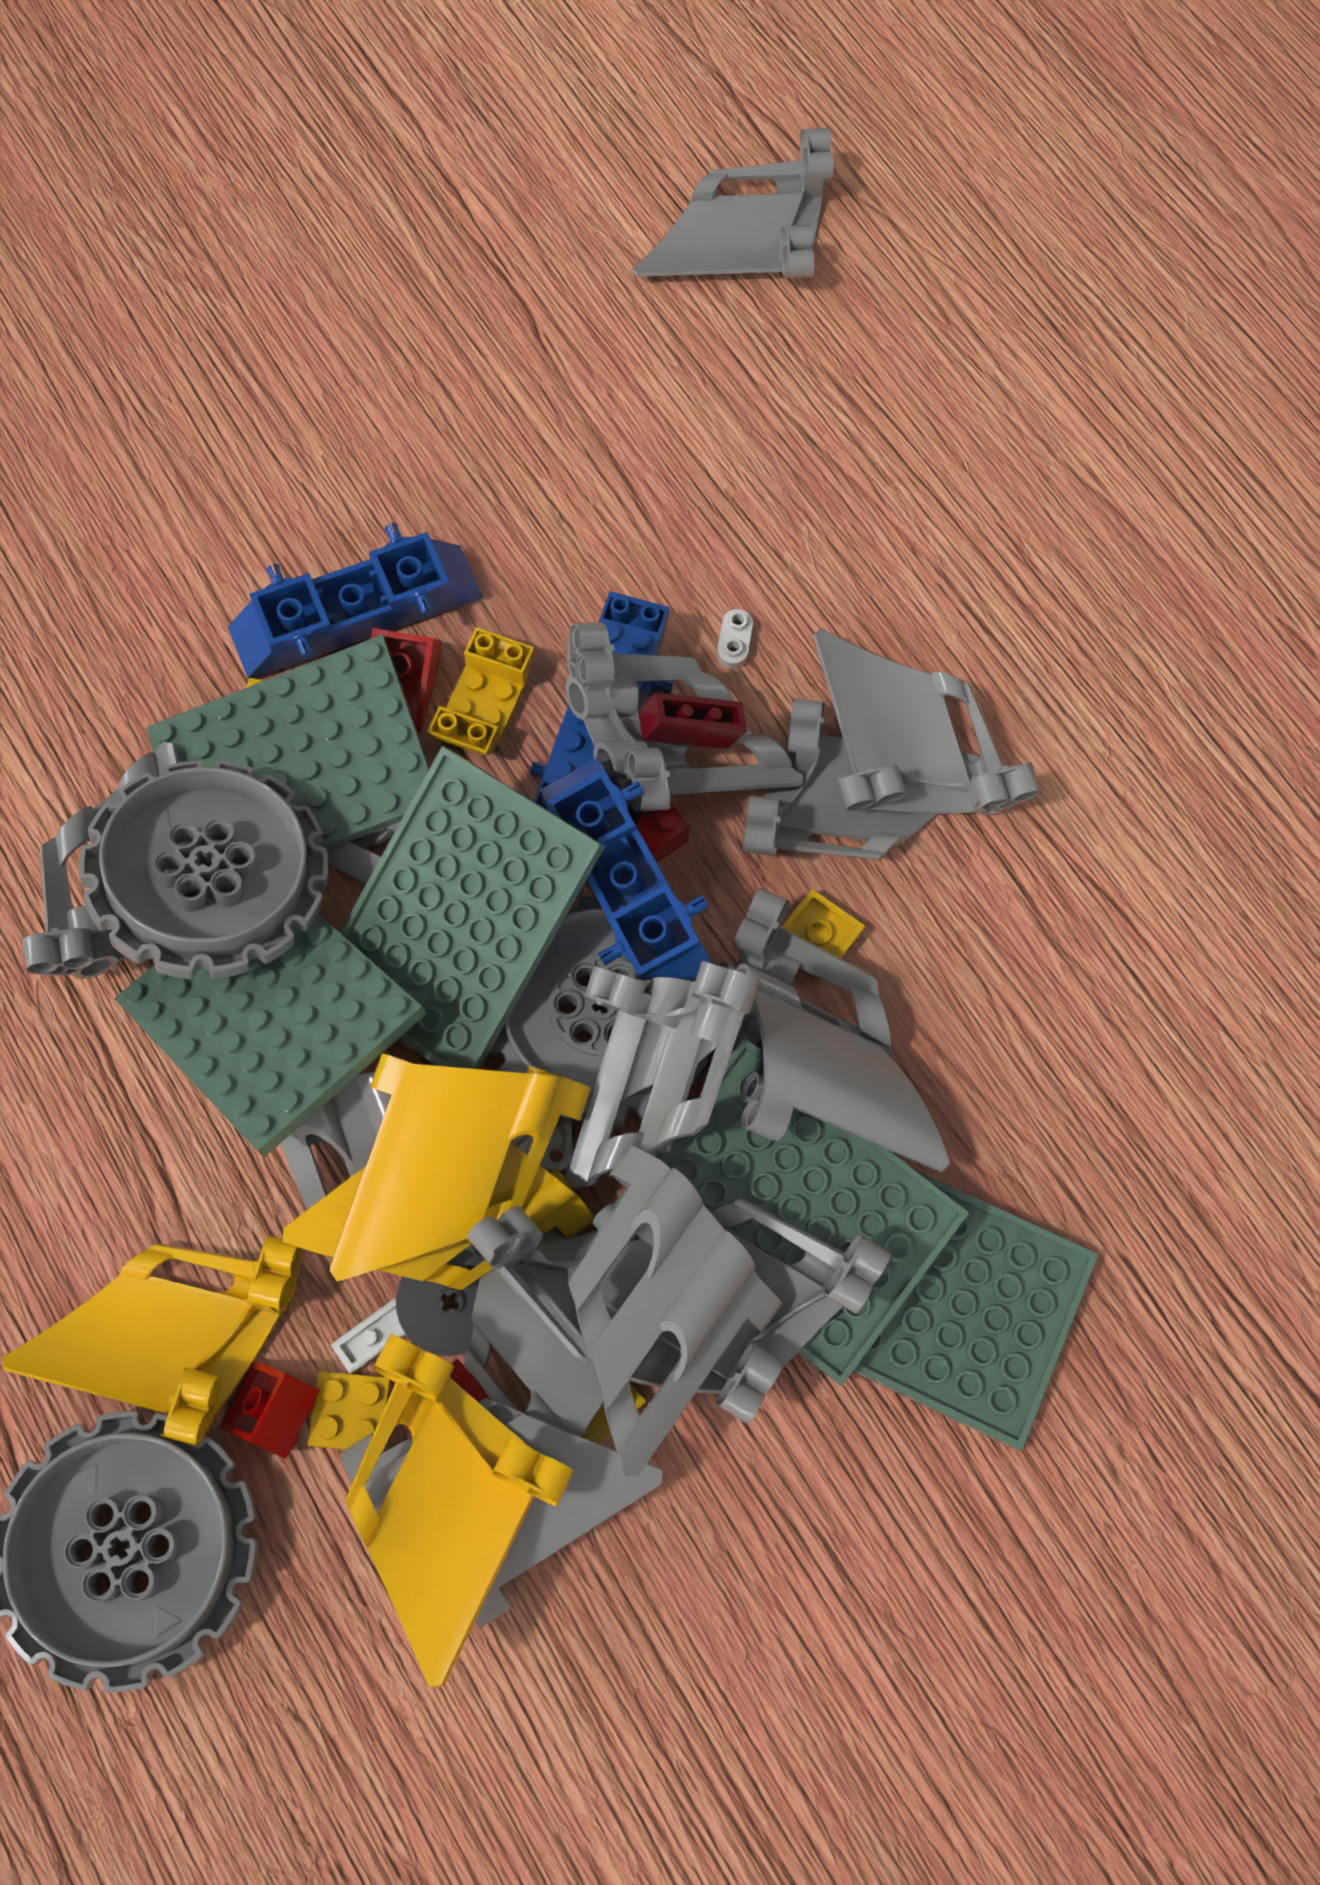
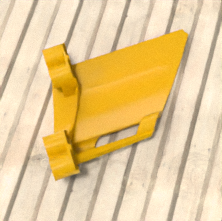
M382 1053L370 1087L391 1094V1098L329 1270L337 1282L466 1240L470 1230L482 1219L493 1216L498 1220L507 1210L515 1206L522 1208L560 1114L581 1121L592 1087L528 1066L526 1073L421 1065ZM521 1135L532 1136L533 1142L513 1199L488 1207L510 1142Z
M510 1142L488 1207L513 1199L528 1155L512 1142ZM539 1165L522 1209L540 1229L542 1234L557 1226L566 1239L573 1238L592 1224L595 1217L557 1167L548 1172ZM366 1166L283 1228V1243L334 1258ZM469 1239L377 1270L463 1290L494 1268L485 1259L471 1270L447 1263L472 1244Z
M266 1235L267 1239L263 1244L259 1259L255 1261L176 1246L154 1244L149 1249L129 1260L121 1268L118 1277L84 1304L36 1337L2 1357L3 1371L167 1413L164 1435H161V1437L199 1446L216 1414L243 1379L268 1339L280 1315L287 1309L294 1298L297 1290L296 1282L302 1248L283 1243L282 1238ZM169 1259H176L227 1272L233 1276L234 1284L224 1292H212L151 1276V1273L163 1262Z
M390 1334L372 1370L395 1382V1385L345 1502L388 1592L429 1688L445 1686L534 1497L558 1507L574 1470L532 1449L451 1379L450 1375L455 1367L454 1365L432 1353L421 1350L398 1336ZM398 1424H403L409 1428L412 1434V1445L377 1513L365 1485L394 1428Z

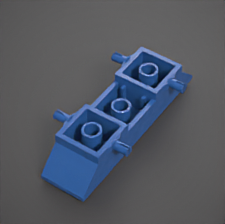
M391 523L392 529L390 524L385 527L391 542L382 548L370 551L369 560L311 579L310 574L307 573L296 578H283L278 564H273L276 575H274L272 567L269 565L266 571L272 583L264 589L250 593L251 601L228 626L247 678L256 679L371 638L372 628L391 631L483 598L461 546L430 539L428 532L414 537H402L398 525Z
M609 591L599 622H606L605 625L608 630L610 644H614L615 651L613 653L660 655L670 607ZM667 680L636 681L639 696L637 708L641 709L644 706L646 698L653 690L671 694L674 682ZM569 705L547 765L533 761L530 769L531 775L542 777L534 802L547 810L548 808L544 803L545 799L540 789L594 760V744L582 719L575 716Z
M597 757L540 789L545 799L544 803L550 812L605 845L603 852L587 878L614 930L616 944L598 952L603 964L606 966L617 958L624 956L631 962L641 980L669 977L695 982L701 962L713 963L693 929L691 917L709 908L702 895L683 905L673 893L629 813L627 802L645 793L638 780L619 790L612 783L600 759Z

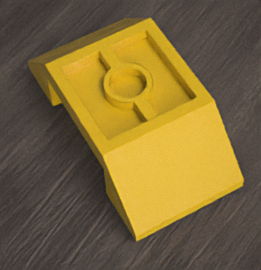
M476 627L464 651L466 666L447 707H438L428 728L427 735L485 756L489 755L501 744L525 691L535 651L534 647Z

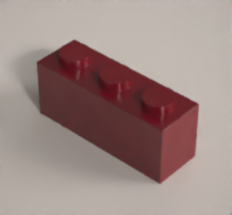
M655 692L638 711L643 741L729 749L747 732L743 705L740 701Z

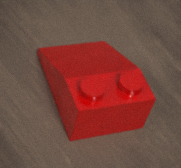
M372 628L371 639L383 635L386 639L417 732L421 733L438 674L443 641L430 637Z

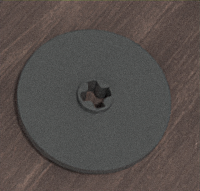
M464 1249L447 1263L471 1270L484 1259ZM402 1276L397 1288L395 1305L400 1326L407 1337L418 1347L432 1354L453 1356L466 1353V1348L470 1344L473 1333L471 1317L480 1278L463 1290H458L435 1282L419 1281ZM453 1292H456L455 1300L458 1302L455 1309L448 1307L446 1311L443 1310L444 1302L441 1300V1296L444 1293L450 1296Z

